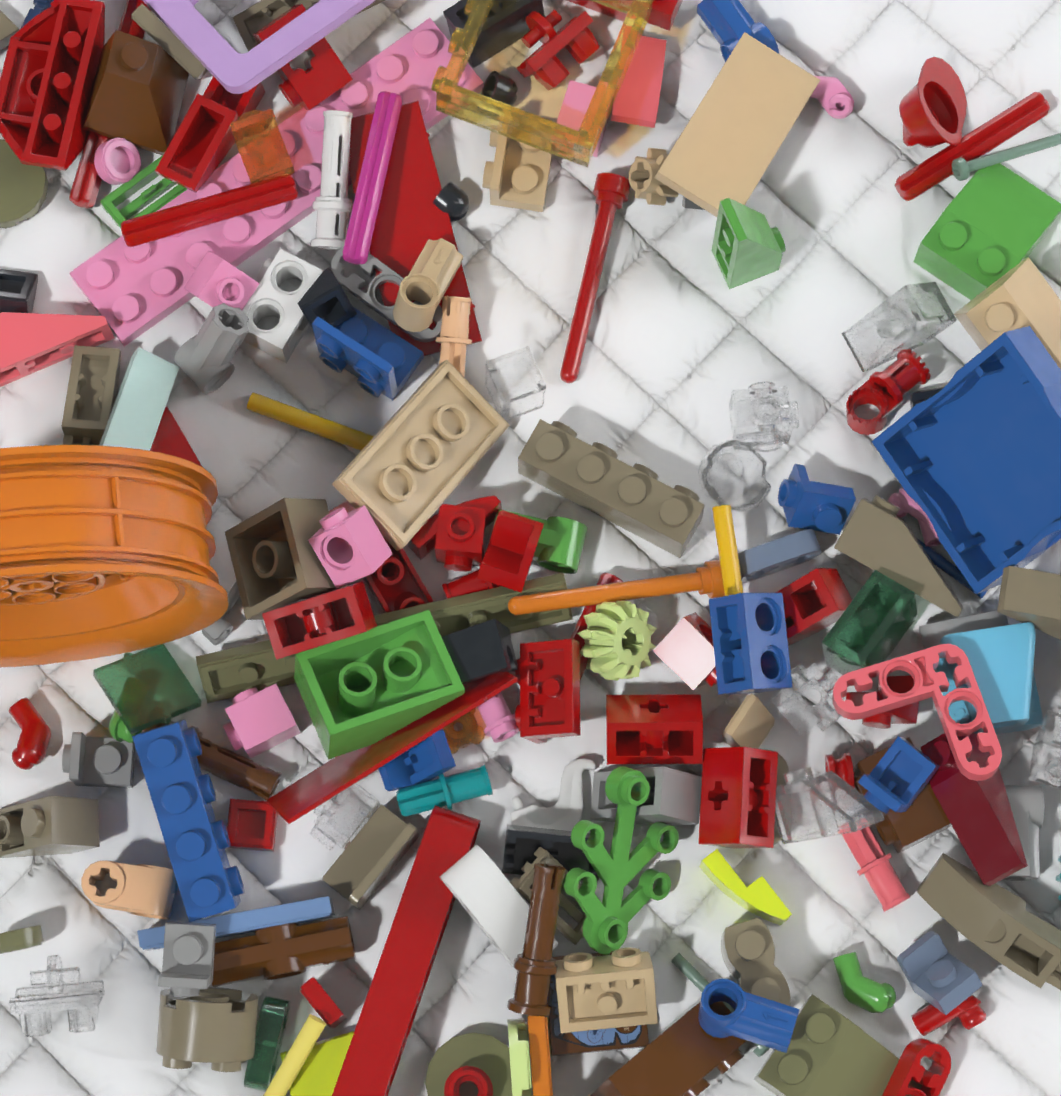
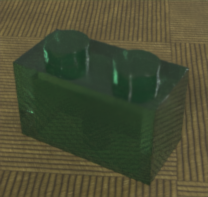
M874 570L821 642L826 665L844 675L848 672L886 661L918 617L915 592Z

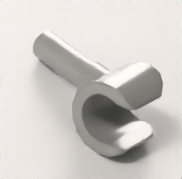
M237 581L227 594L229 606L226 613L215 623L202 629V634L213 645H219L233 630V626L225 617L230 613V610L240 597Z

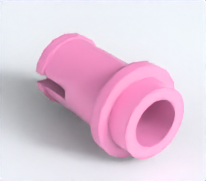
M501 692L477 707L487 726L484 729V733L488 737L491 736L495 743L507 740L519 732L515 714H511Z

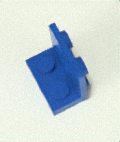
M355 307L357 315L337 327H333L320 317H317L312 323L318 352L321 353L319 356L320 360L338 373L345 369L358 378L357 384L372 396L379 397L382 393L393 401L424 359V354L421 350Z

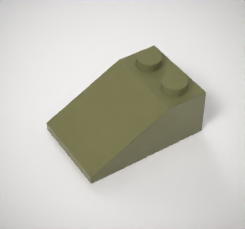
M812 994L799 1010L787 1053L773 1049L754 1080L776 1096H882L899 1058L855 1023ZM911 1079L909 1085L920 1090L922 1084Z

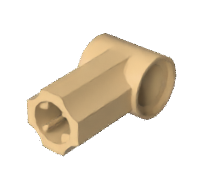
M442 238L438 240L428 239L409 275L401 281L393 309V316L398 326L404 330L421 332L431 325L435 311L463 260V255L457 251L454 244ZM415 300L422 303L423 305H417L412 303L411 301Z

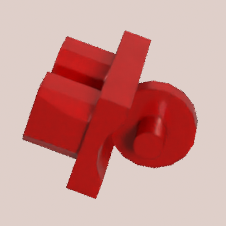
M556 10L550 12L546 17L536 11H532L525 18L530 31L521 40L528 48H531L538 41L543 43V45L516 69L524 78L532 74L547 90L553 89L570 74L555 56L562 48L565 47L578 64L584 62L600 48L593 33L587 27L593 22V19L586 11H583L578 17H573L556 32L554 27L562 21L561 15Z

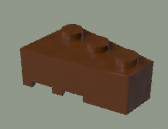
M721 1001L714 1002L709 1006L718 1015L725 1016L732 1013ZM699 1002L605 1080L590 1096H698L710 1086L704 1077L714 1068H717L721 1074H724L744 1057L739 1047L747 1040L734 1036L718 1038L707 1034L699 1023Z

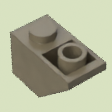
M47 796L0 809V858L72 854L100 847L98 799Z

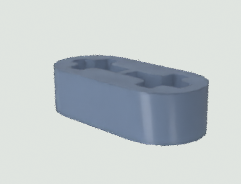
M802 530L739 553L738 559L742 582L765 577L802 564L820 555L822 551L814 530Z

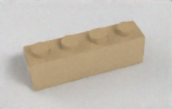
M1029 257L1025 258L954 313L981 351L1004 332L1030 326L1061 369V300Z

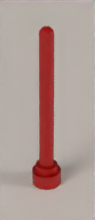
M614 173L597 174L593 189V195L596 197L595 203L599 208L560 371L562 381L569 384L575 382L578 378L616 210L621 209L622 204L628 201L631 189L628 178Z

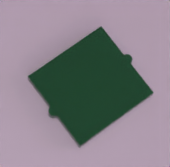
M164 644L150 647L135 654L125 653L124 658L93 670L94 678L131 735L161 722L169 724L171 718L201 707L202 700Z

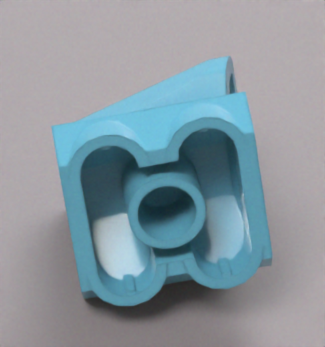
M1032 622L953 633L942 637L940 640V644L958 646L968 657L996 735L1029 730L1044 725L1033 671L1036 631ZM946 658L939 659L937 672H944L949 682L948 692H942L943 696L957 689L953 680V673L958 664H949ZM963 684V685H962L961 687H959V688H968V687H967L966 684ZM956 701L948 708L949 715L957 723L967 724L976 718V709L968 701ZM980 728L974 733H984V731L982 728Z

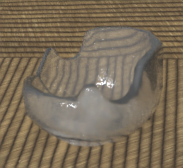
M726 440L713 445L699 465L698 478L701 491L714 506L731 505V511L744 512L758 507L771 489L765 474L767 461L746 442Z

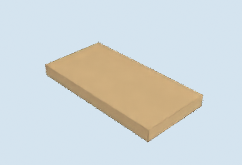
M744 32L654 178L716 217L721 200L730 198L745 205L820 82V79Z
M445 360L418 387L334 480L332 485L355 509L365 505L382 536L398 551L407 545L510 425L448 360Z

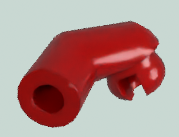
M26 697L17 701L8 710L22 729L17 748L13 750L11 756L14 764L23 770H29L35 764L42 762L46 756L51 738L49 726Z

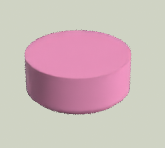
M114 138L102 143L97 148L94 155V165L98 175L105 182L112 185H120L129 182L140 172L141 157L138 149L132 142L124 138Z

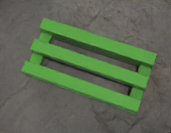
M163 155L137 173L129 182L122 184L100 200L102 208L120 228L123 221L128 220L177 184L164 178L157 184L150 186L138 198L120 211L116 208L159 176L156 174L155 169ZM178 184L133 218L156 212L186 191L187 188Z

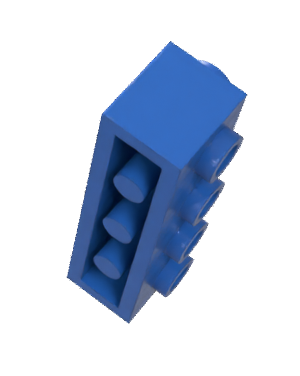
M184 719L132 736L189 922L235 909L241 902L239 895L245 893L244 885L238 867H230L225 848L231 846L224 821L222 819L216 821L211 802L216 801V794L209 774L202 775L197 756L202 755V749L195 728L188 729Z

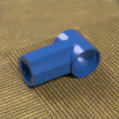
M703 0L697 5V13L719 42L720 51L725 62L744 32L779 54L778 45L770 30L762 22L755 23L739 0Z
M717 979L706 985L702 992L698 1019L702 1029L713 1037L725 1038L734 1036L787 1053L800 1009L744 992L737 983L729 979ZM718 1001L726 1002L734 1009V1012L725 1016L718 1015L709 1006Z

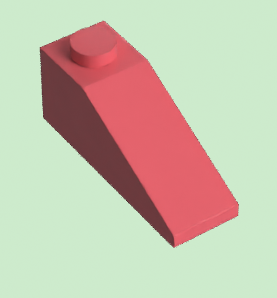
M1 312L0 387L72 357L75 345L96 347L115 339L105 316Z

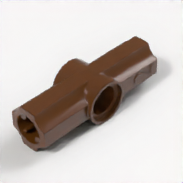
M348 916L298 926L297 923L266 927L257 930L255 935L233 938L215 943L212 986L218 987L261 977L264 980L281 979L306 972V968L329 965V963L356 958Z

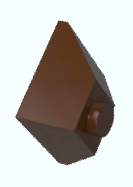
M115 30L102 48L82 129L112 139L124 138L138 148L164 155L175 134L189 73L160 45Z

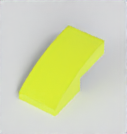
M718 849L701 861L699 867L724 894L749 912L778 925H782L792 915L763 876L746 887Z

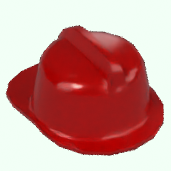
M931 57L925 60L918 83L902 98L899 104L900 117L903 122V143L906 146L920 144L925 148H932L945 142L952 146L961 143L967 108L965 91L956 72L941 58Z

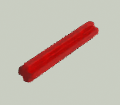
M1040 92L1030 94L963 136L959 145L947 146L899 176L895 183L897 192L905 201L914 199L952 175V162L954 159L964 158L966 162L977 159L1046 116L1050 109L1048 101Z
M286 173L125 220L121 223V231L127 246L134 247L294 200L298 197V191L293 176Z

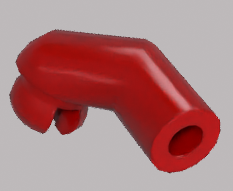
M971 995L947 1015L929 1004L911 1015L918 1031L923 1036H926L956 1017H959L965 1029L970 1030L986 1020V1013L979 1006L981 1001Z

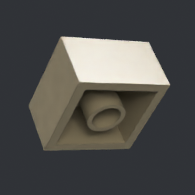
M283 498L225 531L246 620H263L262 613L336 589L308 541L322 528L319 520L329 514L326 499Z

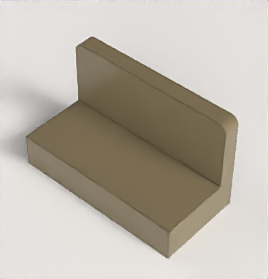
M381 804L321 879L360 910L419 837L418 829L410 822L406 824Z

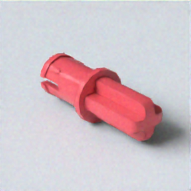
M858 817L840 828V833L861 868L857 873L859 876L864 874L880 901L883 911L885 912L909 899V893L905 891L889 861L892 855L884 853L866 819Z

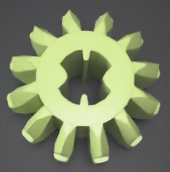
M618 600L616 602L597 604L595 613L592 612L584 615L588 627L577 634L585 639V645L581 648L580 654L588 657L586 669L599 673L600 677H604L606 680L618 681L619 679L639 677L640 668L651 666L648 652L657 647L651 642V635L657 628L647 624L649 612L636 608V604H631L629 601Z

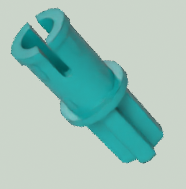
M485 765L445 777L442 773L439 774L438 779L405 787L396 792L400 812L406 817L432 810L435 805L439 807L447 806V809L451 810L452 804L484 795H493Z

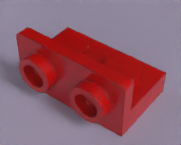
M574 639L520 643V658L516 660L518 670H515V676L520 685V704L517 705L515 711V720L520 731V737L540 744L547 743V738L581 736L579 642Z

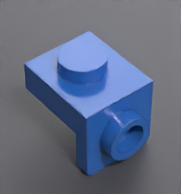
M794 464L788 479H784L781 482L778 491V503L783 507L788 527L813 529L814 531L840 535L856 501L853 488L809 481L805 465Z
M443 728L379 768L384 787L387 791H395L430 781L439 776V774L456 767Z
M898 736L871 773L863 774L858 783L868 790L864 798L883 813L887 814L890 809L895 812H906L940 766L906 739Z

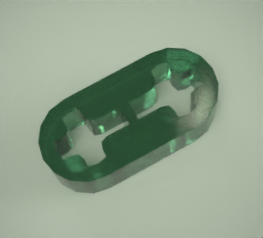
M265 996L256 1027L254 1058L247 1062L244 1087L265 1092L271 1083L288 1021L290 1001Z

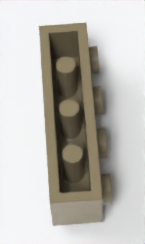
M542 419L539 420L518 457L519 474L681 558L700 524L705 505L699 502L700 497L695 492L681 485H675L672 488L658 481L659 476L644 465L635 463L632 467L618 460L617 453L604 444L594 442L591 446L576 438L577 433L564 423L553 421L552 424H549Z

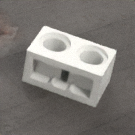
M281 248L274 260L267 259L257 276L256 281L260 284L242 310L249 318L247 322L249 332L243 341L287 364L310 325L297 303L323 270ZM294 278L302 282L301 286L292 292L280 289L281 284L287 279ZM266 316H274L280 319L277 326L270 330H262L257 327V324Z

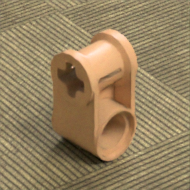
M106 860L90 864L84 871L81 878V887L84 894L96 906L125 911L148 918L170 919L177 883L173 869L145 864L131 865ZM106 873H110L112 880L117 883L116 889H107L106 895L102 896L101 892L94 886L95 881H103Z

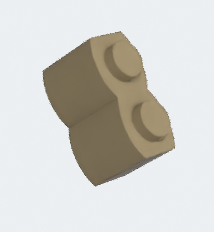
M759 918L726 927L721 936V953L727 969L737 979V984L744 992L790 1006V990L785 977L774 965V942L764 922Z

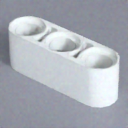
M476 845L443 873L440 878L513 967L514 959L523 952L529 905L492 859ZM555 938L553 949L559 945Z

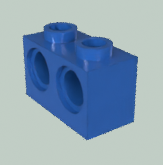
M739 593L709 599L718 695L762 693L793 688L783 594Z

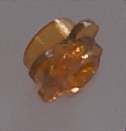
M476 708L443 728L452 754L457 753L460 748H465L470 744L478 745L484 740V728L478 725L474 716ZM456 723H461L463 725V729L461 731L454 730V725Z

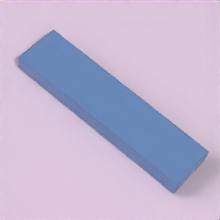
M326 896L193 921V923L216 924V938L255 932L271 926L289 923L299 924L332 918V915H335L332 898ZM165 926L137 931L139 946L143 950L150 951L164 948Z

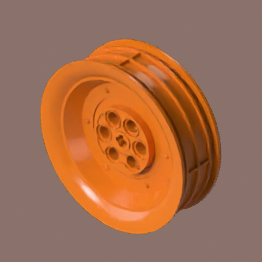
M40 445L0 448V668L87 660L132 652L188 636L219 620L226 613L229 602L227 591L219 584L217 572L210 566V560L214 556L216 545L214 537L207 531L206 526L211 520L212 506L218 496L217 483L212 474L191 461L142 449L98 445Z

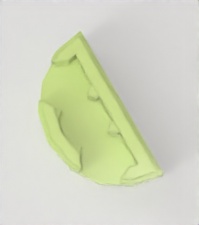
M524 1018L507 1019L512 1096H532L527 1021H524Z

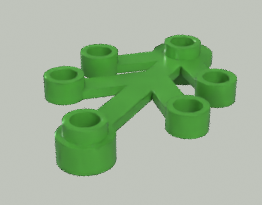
M626 766L615 768L609 774L605 784L607 798L612 803L617 804L610 855L603 845L605 834L600 825L588 820H581L573 827L571 832L573 845L584 852L605 886L602 902L595 894L597 879L593 873L581 868H573L566 874L563 882L565 892L576 899L587 916L583 923V936L592 950L605 955L610 954L611 951H615L623 945L628 934V922L650 899L659 901L669 894L671 879L668 874L650 868L643 872L639 879V885L622 901L624 887L658 852L664 854L672 852L679 840L678 831L674 826L663 822H655L649 827L646 837L630 853L637 806L643 804L648 798L650 786L642 772ZM590 831V837L585 842L586 834ZM664 833V839L660 843L661 836ZM583 878L582 885L578 889V883ZM657 879V884H656L655 888L653 889V884H654L655 880Z

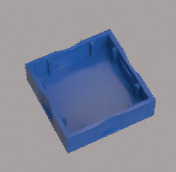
M1027 326L1004 332L960 368L940 392L916 404L871 441L908 496L926 513L933 524L939 541L976 595L1001 585L1003 568L1008 566L1024 568L1061 540V369L1031 327Z

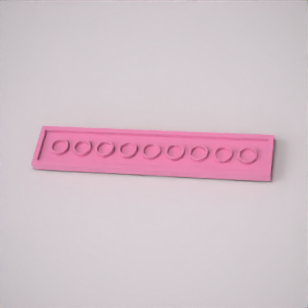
M431 18L421 23L350 74L353 78L352 81L310 110H306L304 107L219 166L196 193L187 189L157 211L286 173L291 174L294 178L298 191L296 199L134 247H128L122 235L69 273L72 280L99 315L105 316L110 329L124 347L195 297V295L185 290L184 287L208 250L234 267H237L315 211L313 209V202L315 197H320L324 111H347L353 113V117L372 113L375 111L378 94L382 91H387L400 95L402 105L419 101L427 131L482 91L484 82ZM348 173V186H350L352 182Z

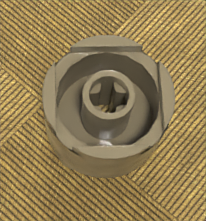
M219 987L200 989L198 996L174 997V995L170 994V988L162 990L160 992L156 1052L163 1056L162 1066L173 1069H187L192 1067V1062L212 1063L211 1069L218 1072L241 1071V1063H245L255 1056L259 997L252 993L246 1001L241 1000V990Z

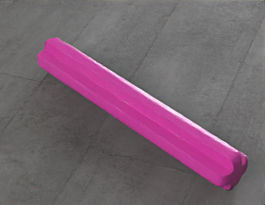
M382 91L378 94L342 252L343 259L349 263L363 265L367 262L402 106V98L396 93Z

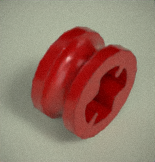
M843 753L840 759H835L832 754L825 755V775L829 797L836 796L839 791H845L847 795H854V772L850 753Z

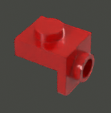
M442 504L439 507L435 554L437 562L445 563L444 567L446 569L467 572L472 570V566H479L482 563L485 551L486 510L484 508Z
M911 675L888 676L886 679L888 687L893 692L899 694L907 693L914 687V679ZM877 688L878 701L883 700L879 688ZM847 692L846 700H852L854 706L862 705V697L871 692ZM919 701L863 718L862 724L881 729L890 728L891 724H916Z

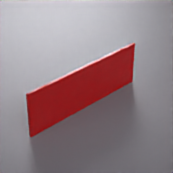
M419 101L401 106L369 249L372 256L402 278L409 275L428 239L438 240L442 238L454 244L458 251L449 214L433 204L442 188L428 139L430 134L426 131ZM374 112L351 118L349 175L355 195ZM462 263L444 296L471 298ZM376 268L374 269L376 276L382 273ZM386 282L379 286L384 306L395 305L400 288L395 283ZM441 299V301H440V303H439V305L441 306V308H442V302H443L442 299ZM471 301L468 339H471L472 344L481 342L482 338L474 312L475 305ZM388 320L390 331L421 350L424 356L440 352L441 343L436 342V339L431 342L417 341ZM433 320L431 325L428 327L431 330H433L436 327V324L433 322Z
M498 672L463 684L465 688L463 695L372 745L331 759L266 801L288 824H291L518 682V679L509 672Z

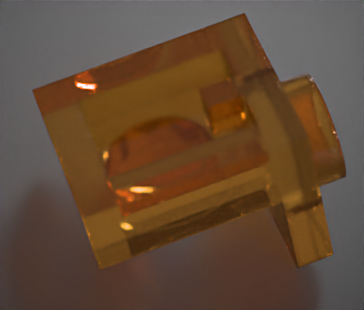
M272 109L263 112L261 110L246 112L237 121L230 124L234 142L251 184L286 173H295Z

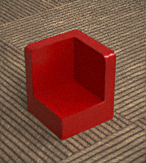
M504 510L499 511L477 578L522 593L544 523Z

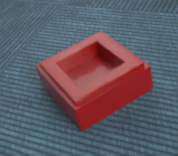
M230 799L227 832L231 845L229 848L274 852L278 813L267 801Z
M314 976L300 987V992L329 1028L332 1027L334 1029L347 1019Z

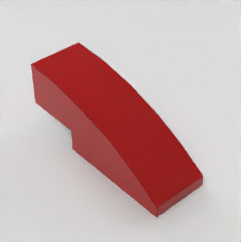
M213 76L203 96L200 94L196 95L155 169L156 174L196 193L225 158L255 112L266 92L262 82L247 92L233 94L228 92Z

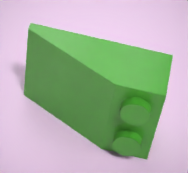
M1000 163L979 169L947 206L921 241L913 262L969 300H972L1031 254L1060 214L1061 203Z
M429 610L377 626L361 634L295 654L294 680L328 760L372 745L465 693V688Z

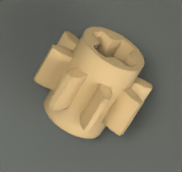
M648 148L647 157L636 156L629 170V183L635 191V198L646 199L648 205L665 206L666 197H678L679 195L678 192L654 178L668 156L666 149Z

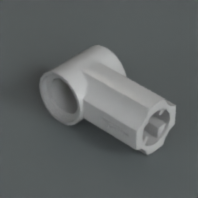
M225 303L212 308L198 334L185 342L174 357L176 364L204 394L214 392L231 377L235 366L230 361L249 332L247 327L249 318L240 308H233Z
M1004 785L1028 865L1004 878V880H1037L1040 878L1039 829L1042 828L1044 821V793L1042 786Z

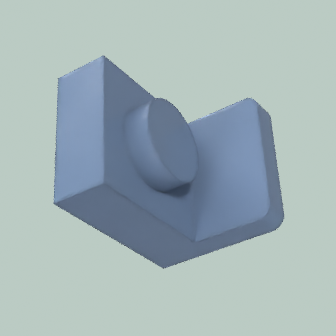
M932 930L897 957V961L913 991L945 1015L983 986L977 973L951 955L940 936Z

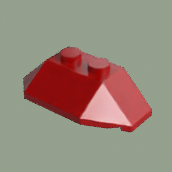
M54 0L50 3L51 7L36 15L10 38L0 78V134L22 164L66 171L84 148L88 130L82 129L102 48L105 44V4L101 1Z

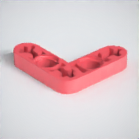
M952 644L936 645L848 672L836 681L832 695L833 706L838 714L850 720L863 719L932 697L956 765L961 774L974 781H983L992 777L998 770L1002 758L1001 746L968 657L958 646ZM940 658H946L949 664H958L953 673V680L957 689H954L945 696L941 692H948L949 682L944 672H935ZM897 670L906 671L914 679V687L907 693L899 694L893 692L888 687L886 681L890 673ZM871 678H878V688L883 700L878 701L877 692L874 691L862 697V705L854 706L852 700L843 701L842 698L846 696L848 686H854L857 692L872 689L873 686ZM963 684H966L968 688L959 687H961ZM959 700L968 701L976 709V718L967 724L957 723L949 715L948 708L950 705ZM980 728L983 729L984 733H977L975 740L978 748L982 753L990 752L991 754L986 761V767L980 768L976 761L968 762L966 759L970 757L972 752V745L967 735L976 732ZM957 736H967V737H965L964 739H962V740L960 741V740H958V737H957Z

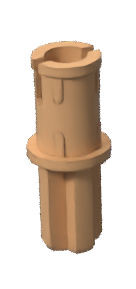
M443 296L440 337H436V342L441 343L439 364L448 360L465 377L467 345H472V340L468 339L472 299Z

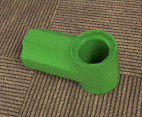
M514 513L544 523L533 558L539 566L558 573H577L588 530L586 525L565 517L552 516L545 520Z

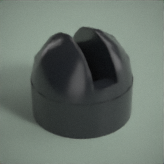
M497 71L491 72L482 88L481 103L498 110H503V106L512 107L517 100L516 93L518 87L515 81L505 74Z
M451 181L439 192L433 204L443 212L448 213L450 222H454L465 217L469 207V198L463 189Z

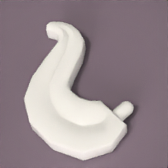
M579 758L571 761L564 767L559 800L554 806L545 808L531 804L524 807L520 797H513L512 803L515 811L510 812L511 824L572 831L573 827L581 821L583 813L582 774L587 770L594 771L596 768L595 762L590 759Z

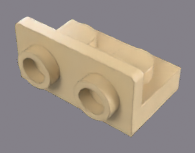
M503 106L501 120L493 119L489 146L496 147L494 162L486 161L482 187L490 189V205L538 212L544 211L555 144L556 123L513 117V108Z
M620 948L613 951L612 955L592 957L589 953L577 952L566 955L563 960H556L555 964L558 967L555 981L561 1033L658 1023L654 970L649 952H641L637 948Z

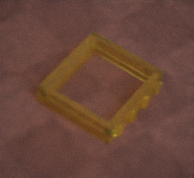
M468 0L464 14L469 17L464 29L456 27L451 37L448 53L452 54L448 66H439L432 83L431 90L436 92V111L588 168L650 18L654 0H591L627 15L579 131L458 86L494 0Z

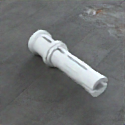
M327 110L323 112L324 131L320 197H315L313 202V209L317 211L316 238L311 240V247L339 250L344 247L348 230V216L353 208L352 200L347 198L351 118H353V113Z

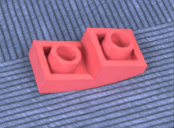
M623 33L620 43L610 121L655 128L667 40Z

